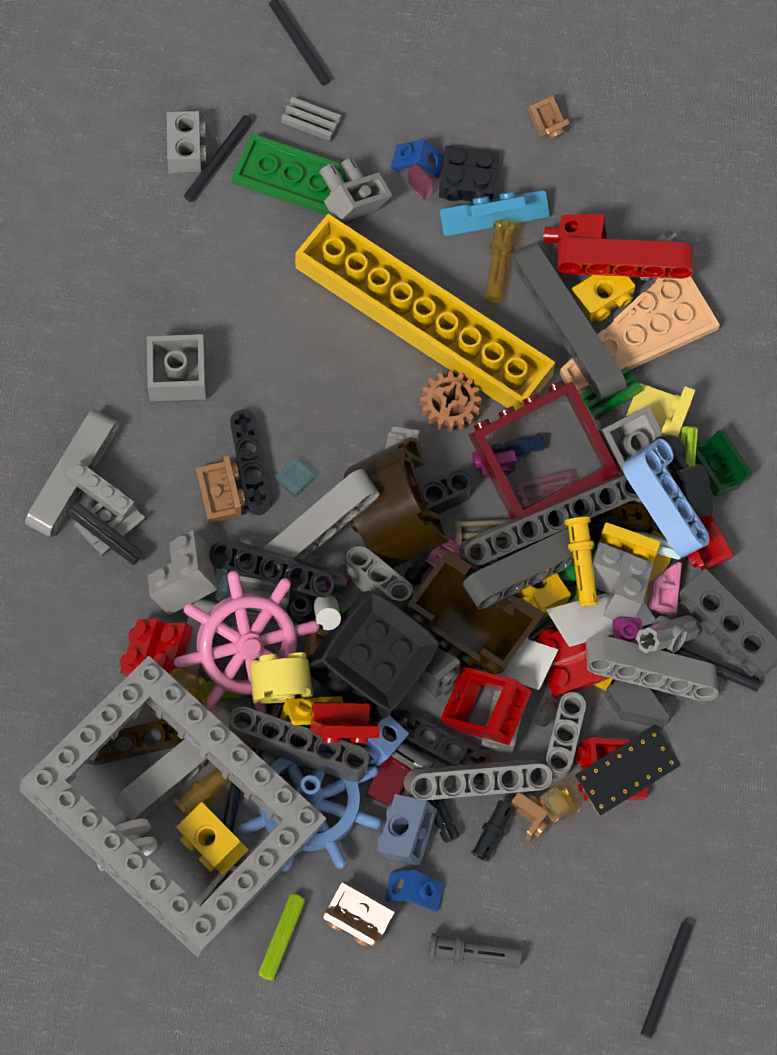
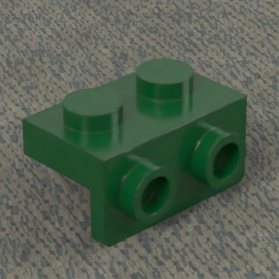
M724 429L717 430L710 439L697 442L695 465L700 464L706 469L710 489L715 497L739 489L752 475L751 470Z

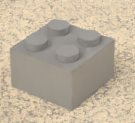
M203 334L147 336V379L150 402L206 400Z

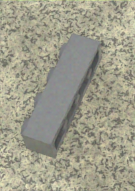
M77 459L65 473L66 479L122 520L134 505V501Z

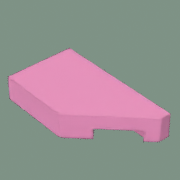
M681 562L673 563L650 582L647 607L651 612L670 616L677 615Z

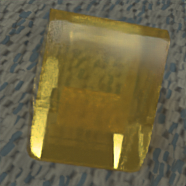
M554 786L539 797V802L544 810L548 812V816L553 822L561 821L579 812L578 807L565 787Z

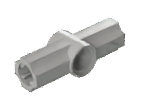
M690 615L673 620L659 616L652 626L640 629L635 639L638 641L639 649L646 654L664 648L675 653L684 642L695 639L700 629L697 627L696 619Z

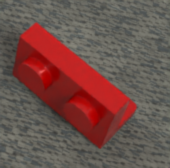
M713 515L700 519L709 535L708 545L687 555L694 568L699 566L702 571L705 568L709 571L735 557Z
M314 702L312 704L310 732L322 737L323 742L340 743L341 738H350L351 742L368 743L369 738H379L380 726L369 722L370 705L368 703Z

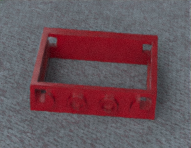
M561 380L547 387L549 393L542 397L538 393L522 400L524 406L515 410L512 405L498 413L499 419L490 423L487 418L474 425L475 431L468 434L511 519L534 511L620 473L573 381L564 384ZM566 395L602 467L522 509L485 436Z

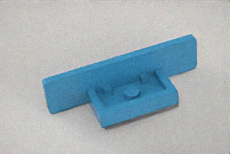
M540 190L516 195V191L500 193V198L489 200V196L473 198V203L440 209L442 233L444 236H450L549 217L546 191Z

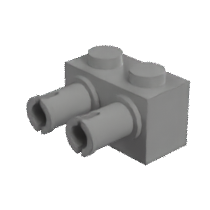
M354 157L346 159L339 165V168L348 180L347 183L342 179L334 163L325 166L319 171L331 191L324 200V203L331 215L342 223L376 212L393 196L380 173L364 177Z

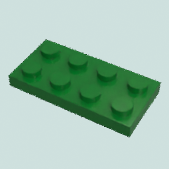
M253 133L232 176V183L324 215H331L324 203V200L331 191L319 171L325 166L334 163L344 182L347 183L348 180L339 168L341 163Z

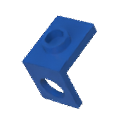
M425 139L396 146L391 168L397 171L420 166L434 179L439 178L444 155ZM430 153L435 159L434 168L428 163V155Z
M415 870L391 872L385 901H409L431 911H438L444 883ZM403 879L402 890L395 894L396 883Z

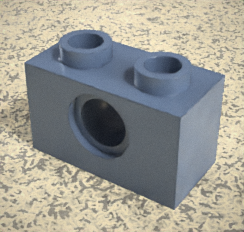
M395 794L392 803L387 808V820L384 830L378 837L377 851L389 860L420 866L437 809L426 800ZM409 825L407 831L401 834L403 827Z

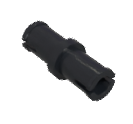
M498 800L489 821L485 822L481 827L483 832L471 851L472 855H477V858L485 862L489 861L498 840L503 839L505 835L504 829L512 813L515 811L513 806L509 807L510 804Z

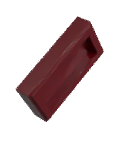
M392 756L381 763L378 769L379 773L374 777L367 792V797L387 806L392 803L395 794H401L404 787V778L412 770Z

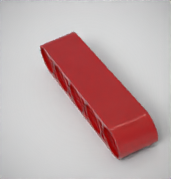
M564 238L558 242V270L565 274L684 279L693 275V247L683 242Z

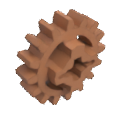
M449 371L448 377L445 378L441 373H438L437 381L430 378L428 380V387L422 388L423 397H420V406H424L422 408V415H430L428 423L433 424L436 421L438 423V430H441L444 425L448 426L449 432L453 431V426H458L460 430H464V422L472 425L473 416L479 415L480 408L478 406H481V397H477L479 395V388H472V379L466 382L463 381V373H460L457 378L453 377L452 371ZM455 395V399L451 403H449V401L452 400L453 396Z

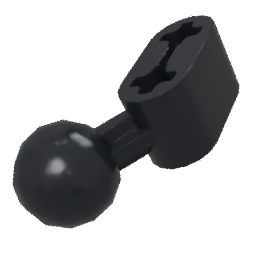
M665 433L656 437L654 441L664 439L670 445L673 452V460L666 466V469H672V478L698 518L710 517L713 512V502L706 469L700 464L689 466L684 460L686 447L683 440L675 434Z

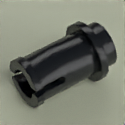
M305 595L293 597L289 604L292 619L296 623L303 624L304 619L306 622L310 619L312 602Z

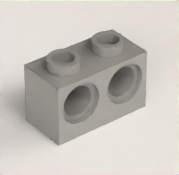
M199 111L167 112V162L169 173L201 172V162H206V145H201V138H206L205 121L200 122ZM183 129H191L188 132L181 131ZM185 152H190V153H192L191 155H188V156L182 155V154L185 153Z

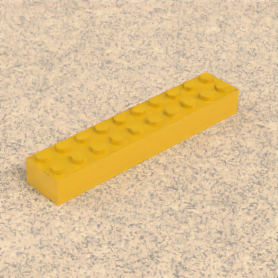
M330 214L326 215L295 253L297 270L456 375L463 373L465 381L472 379L474 387H478L480 391L506 408L513 405L515 410L524 406L522 400L535 393L539 394L553 377L555 367L553 360Z

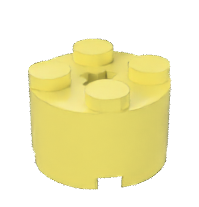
M306 653L288 654V658L277 659L276 654L263 655L259 657V660L251 662L252 665L249 668L254 703L260 701V704L285 703L286 699H293L295 695L301 694V698L313 696L309 660L306 659Z

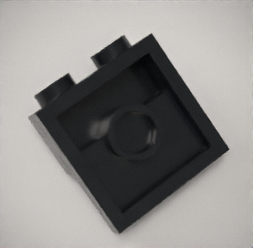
M445 145L439 198H445L453 202L462 200L473 203V198L489 196V200H492L499 152Z

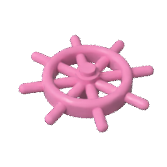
M231 571L227 576L231 597L216 604L208 613L191 603L184 606V612L201 623L197 635V652L177 657L174 660V665L177 668H184L200 663L206 675L216 683L204 702V707L209 711L216 707L226 690L235 694L252 695L253 698L249 668L252 665L251 662L257 661V657L274 654L263 646L282 641L280 654L277 656V659L288 658V654L297 653V637L319 630L320 625H317V621L294 626L290 616L279 606L291 586V582L288 579H281L268 599L257 594H243L238 572ZM246 608L262 609L250 628ZM235 612L237 626L229 627L222 622L228 615ZM273 616L280 630L261 635ZM215 632L225 637L229 643L212 648ZM234 654L224 672L221 673L214 659ZM245 660L249 680L233 679ZM260 701L254 703L256 711L267 714L266 704H260Z

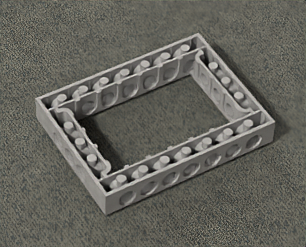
M150 656L134 669L21 780L20 792L198 958L312 839L326 821V818ZM144 702L156 711V716L159 719L163 718L178 732V736L181 739L185 738L200 752L202 759L207 758L222 772V777L225 780L227 778L230 779L245 793L244 797L247 800L251 799L267 813L266 817L269 820L273 819L278 824L201 906L69 784L76 778L77 772L90 759L93 761L97 757L98 751L111 738L114 740L118 736L119 730L131 718L135 720L139 716Z

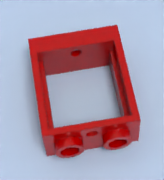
M463 667L440 720L455 731L510 745L532 691L516 679ZM481 686L501 691L486 727L466 722Z

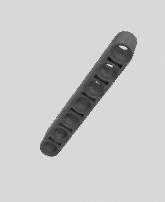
M534 242L511 253L510 259L513 267L595 395L602 400L625 389L626 381L621 370L540 246Z
M621 473L464 540L459 547V555L463 561L469 564L481 565L568 528L564 520L578 517L592 518L639 497L634 489L630 493L627 492L625 489L627 478L624 473ZM603 489H606L609 493V499L605 504L599 498L600 492ZM578 499L582 501L584 507L579 515L575 513L573 508L574 503ZM554 510L558 515V520L555 525L551 526L548 522V515ZM528 521L532 526V532L528 537H525L521 529L523 524ZM502 532L506 536V544L499 548L495 540L497 535ZM476 543L480 547V555L478 558L472 559L469 550Z

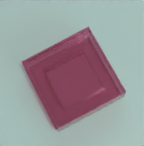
M415 163L408 168L407 183L422 200H426L432 196L433 182Z

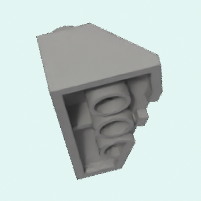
M649 405L599 430L620 472L618 474L624 473V462L636 451L649 445L656 437L662 435V431ZM627 480L625 482V489L630 493L633 491V487ZM640 498L631 501L633 504H643ZM653 518L652 526L650 527L651 531L659 529Z

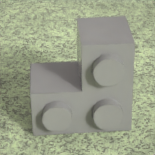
M194 530L169 542L171 563L147 576L149 596L168 615L184 608L186 604H192L218 590L215 566L209 556L210 547Z
M599 542L591 558L595 587L609 594L603 615L613 619L635 618L643 604L653 563Z

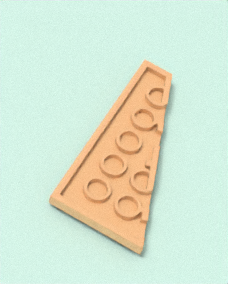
M691 276L684 279L658 278L646 292L640 294L605 330L603 329L598 334V337L620 370L625 367L632 370L719 330L720 324ZM573 359L560 369V375L565 384L573 381L579 393L591 388Z

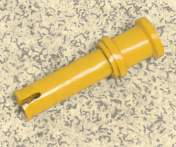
M590 517L564 520L569 530L570 544H568V549L570 552H573L580 607L598 605L591 558L594 542L590 540L588 523L591 522Z

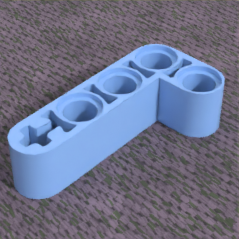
M658 439L636 451L623 464V471L673 550L680 557H685L708 545L709 535L666 469V466L673 460V452L670 445L664 439Z

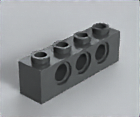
M706 568L680 591L678 601L681 609L687 615H693L700 622L701 629L707 635H713L720 642L722 650L727 655L734 656L741 663V668L748 676H754L760 681L777 665V639ZM703 603H713L716 606V610H707ZM723 623H733L737 630L729 631L724 627ZM744 643H753L757 647V651L747 650Z

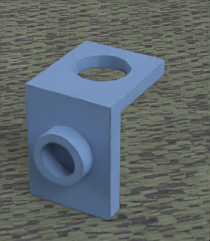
M390 715L377 724L380 726L379 738H369L368 743L357 744L368 752L369 766L374 765L378 767L391 756L408 736V732ZM389 726L395 730V741L389 742L384 739L382 735L383 727Z

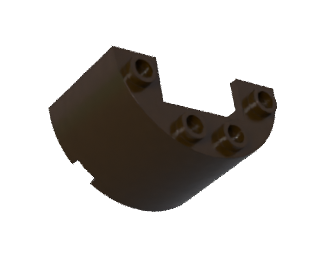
M413 437L406 438L350 466L344 475L345 478L352 472L363 469L379 491V496L350 521V525L355 532H359L370 551L391 568L449 541L441 515L427 509L415 468L424 465L417 439Z
M447 550L407 604L408 610L411 613L410 617L436 638L440 644L438 648L447 653L450 651L456 655L457 659L465 667L472 669L475 666L495 675L503 673L545 613L521 597L516 604L505 598L487 608L478 609L463 586L464 580L472 574V566Z

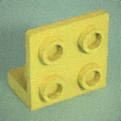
M640 383L643 391L633 397L626 416L649 405L662 434H675L679 437L695 390L685 386L681 396L677 394L672 395Z

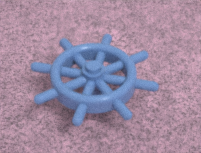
M327 750L320 752V755L326 758L333 756L332 752ZM280 757L270 766L278 775L282 776L288 772L296 791L321 814V811L341 817V820L331 829L325 821L322 828L318 831L319 834H315L301 851H317L326 848L335 866L339 869L346 866V859L337 842L348 834L354 823L356 822L373 829L382 827L383 822L380 818L358 811L360 803L358 784L377 776L379 773L378 768L374 765L369 766L365 777L360 781L352 782L336 777L338 781L321 788L320 785L325 772L314 769L312 775L303 777L299 767L304 765ZM345 791L347 807L325 799ZM258 806L260 816L241 824L238 827V833L246 836L264 827L271 833L278 824L273 819L269 820L266 817L267 813ZM294 858L282 869V871H288L291 868Z

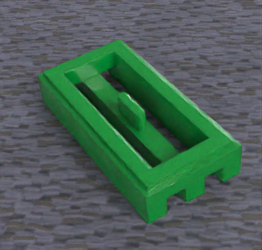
M628 367L623 368L621 372L625 378L626 387L632 385V387L597 409L594 407L606 399L614 397L618 392L602 400L595 395L592 388L580 395L586 408L595 420L643 391L642 386L636 381L634 375L630 373Z

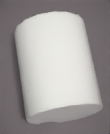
M318 597L314 603L317 625H323V630L335 629L341 621L338 601L335 597Z

